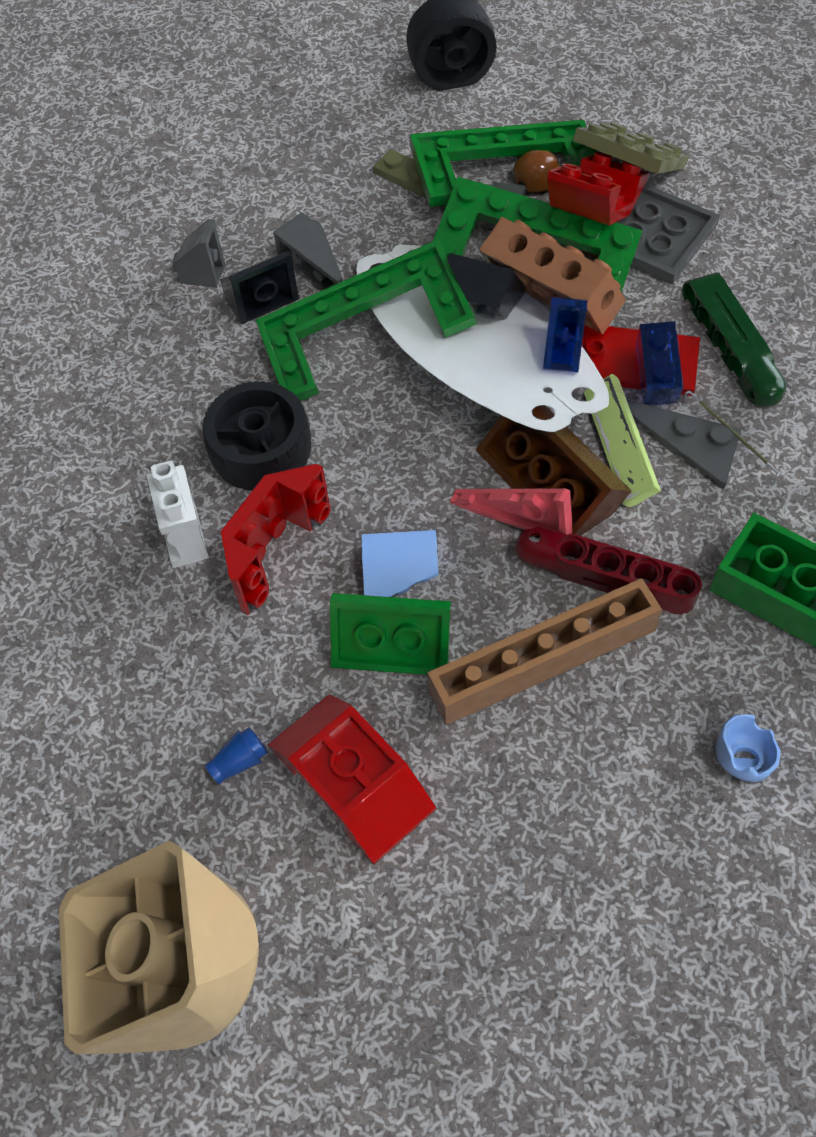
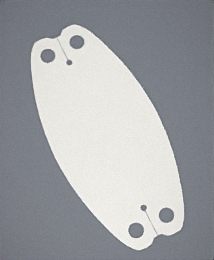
M399 244L394 247L392 252L387 254L366 256L357 263V275L369 270L373 264H383L421 246ZM422 286L371 308L388 334L419 365L452 389L512 421L533 429L555 432L568 426L571 423L572 417L580 413L593 414L609 405V392L606 384L584 348L550 311L526 292L507 318L497 315L494 320L481 317L475 313L476 309L469 303L477 325L445 338ZM548 387L551 388L553 391L551 393H546L543 391V389ZM585 387L591 389L595 396L590 401L582 402L574 399L571 393L575 388ZM546 405L554 409L555 415L549 420H540L532 415V410L536 406Z

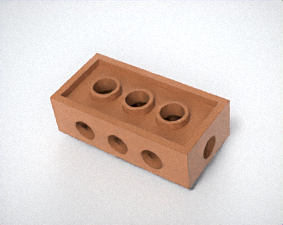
M501 217L479 249L488 263L512 269L525 286V292L531 297L601 334H604L626 302L619 289L621 286L611 274L612 269L608 264L600 259L591 261L585 258L581 251L571 245L564 248L558 245L557 241L547 233L541 232L538 235L532 232L531 228L520 220L511 222Z

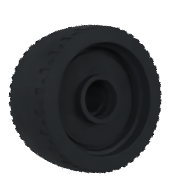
M427 0L412 15L406 34L407 50L417 75L426 86L433 90L444 91L474 85L490 70L496 57L497 42L491 21L477 0Z
M251 381L238 384L216 397L205 413L203 437L208 457L218 475L234 487L252 491L264 475L304 467L309 459L311 431L306 412L297 396L281 385L265 381Z

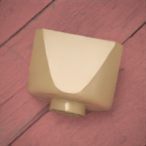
M170 840L69 889L59 907L64 1044L75 1054L156 1052L197 1046L222 1033L236 1018L248 998L255 979L259 956L258 933L253 913L246 900L236 889Z

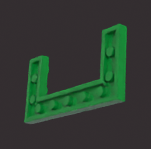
M584 120L410 134L409 140L429 207L445 206L449 201L456 183L450 161L519 156L533 150H546L550 153L562 152L566 164L580 167L582 158L598 152L593 148L572 141L576 128L587 127Z
M458 176L433 241L440 240L447 258L449 253L464 256L477 220L495 225L501 217L511 222L520 220L528 225L532 232L538 235L544 232L553 237L559 244L571 245L579 250L599 255L598 259L611 267V274L621 287L619 289L622 293L643 230L619 223L607 225L552 207L550 203Z
M440 240L432 241L256 319L279 385L292 391L300 401L320 393L300 339L420 286L425 291L445 338L477 325L475 316L447 260Z

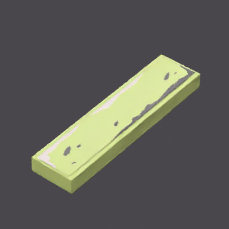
M611 374L603 379L609 392V405L603 410L593 413L592 417L612 472L632 490L623 501V504L627 507H632L661 490L620 381L614 374ZM591 389L584 391L587 401L594 398L595 395Z

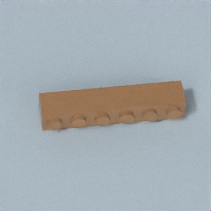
M641 578L427 672L429 693L445 725H448L655 632L662 608Z

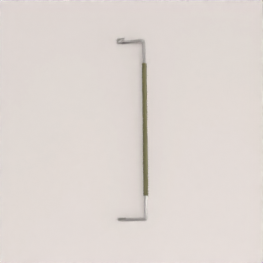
M687 391L684 402L687 400V394L690 393L709 413L724 426L728 427L743 444L777 473L773 483L776 484L780 473L704 402L700 401L691 391Z

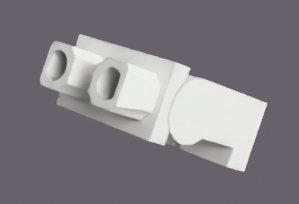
M173 461L153 465L151 467L152 473L147 474L159 530L162 535H165L173 568L208 559L209 556L184 466L175 467Z

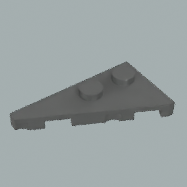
M627 400L635 424L639 423L651 432L653 438L672 453L682 456L688 465L694 469L696 467L715 480L714 484L725 489L739 440L728 427L709 420ZM730 426L735 432H737L740 435V428Z

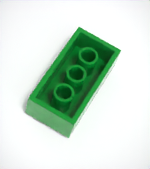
M753 512L717 568L709 591L816 647V543Z

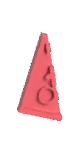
M565 488L456 489L450 500V503L523 530L541 527L565 535L573 533L570 490Z

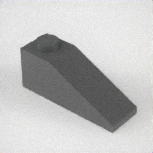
M301 212L273 232L277 253L282 254L289 251L292 256L293 266L323 289L343 281L325 231L318 221L310 219Z

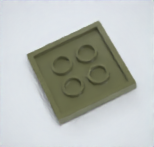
M610 122V125L606 123H600V125L589 123L588 127L576 128L572 140L656 174L684 169L689 159V156L681 154V147L670 143H665L664 145L653 143L654 137L641 132H637V135L627 133L626 126L615 122Z

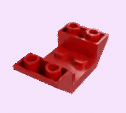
M594 152V155L582 158L580 167L564 163L561 167L549 170L547 182L550 206L612 225L630 215L650 173L626 161H623V164L612 161V156L606 153Z
M312 464L264 475L220 531L229 578L242 613L250 614L247 602L259 608L268 597L269 584L262 560L266 553V546L273 537L279 538L284 532L287 524L286 520L311 532L312 525L310 519L322 524L329 516L331 505L323 466Z
M331 694L327 695L268 744L269 749L293 775L298 773L341 821L346 835L373 865L380 861L437 810L423 786L399 754L352 705Z

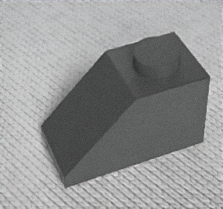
M207 219L183 240L179 253H175L173 268L178 273L181 284L218 287L225 267V261L215 221Z

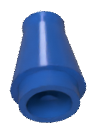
M248 727L243 732L238 730L214 758L205 764V767L218 784H221L226 779L262 763L261 758L268 751L255 732Z

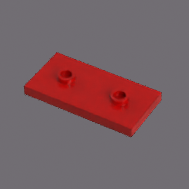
M566 321L565 327L584 348L603 379L614 374L619 379L621 387L678 395H685L687 391H691L694 394L700 337L608 326L604 334H601L580 322Z

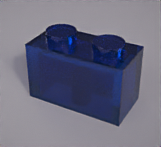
M676 321L640 324L636 339L642 402L650 406L678 403L683 390V378Z

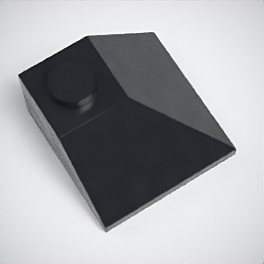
M289 251L220 279L225 300L241 325L299 300L292 256Z
M449 253L447 260L467 301L476 309L475 313L492 320L495 319L496 315L507 318L526 290L516 273L509 268Z

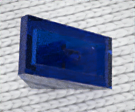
M552 297L543 363L544 370L579 372L588 300Z

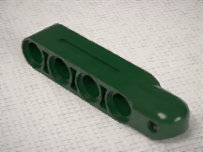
M715 272L684 282L682 288L684 300H689L692 305L691 311L698 322H703L708 330L705 333L714 347H719L723 354L721 355L722 360L729 371H734L739 380H736L748 401L758 406H772L780 403L786 392L784 377L774 363L773 353L724 278L720 273Z

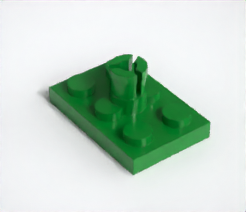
M332 593L330 599L331 668L428 675L427 672L448 664L451 601Z

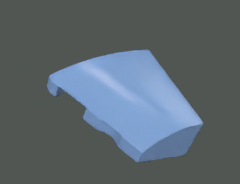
M436 530L361 534L364 595L391 597L397 594L399 596L409 591L412 585L418 582H426L439 575Z

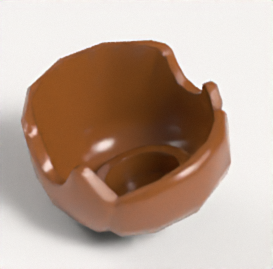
M529 151L521 156L514 165L513 176L517 185H521V182H523L529 192L548 190V172L560 167L556 156L549 151Z

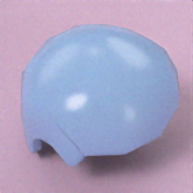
M733 715L723 724L715 745L717 760L723 769L745 782L766 780L779 766L781 750L774 739V732L771 729L765 730L760 728L755 722L754 715ZM740 751H747L753 754L756 759L734 758V755Z

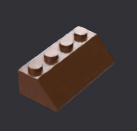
M545 405L536 406L532 410V415L540 420H549L555 415ZM501 415L476 448V451L512 489L565 488L570 490L572 534L582 536L613 515L632 492L567 426L555 432H547L527 427Z

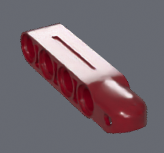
M535 527L520 533L515 544V553L521 561L531 566L554 572L564 580L609 593L639 578L646 579L650 583L645 584L662 610L673 614L682 615L692 611L702 588L700 576L689 568L579 535H565L545 528ZM533 535H538L540 537V541L532 542L530 540V537ZM571 556L577 560H567L564 557ZM607 567L612 569L613 571L607 572L603 571L600 568ZM675 590H683L688 595H681L677 593Z

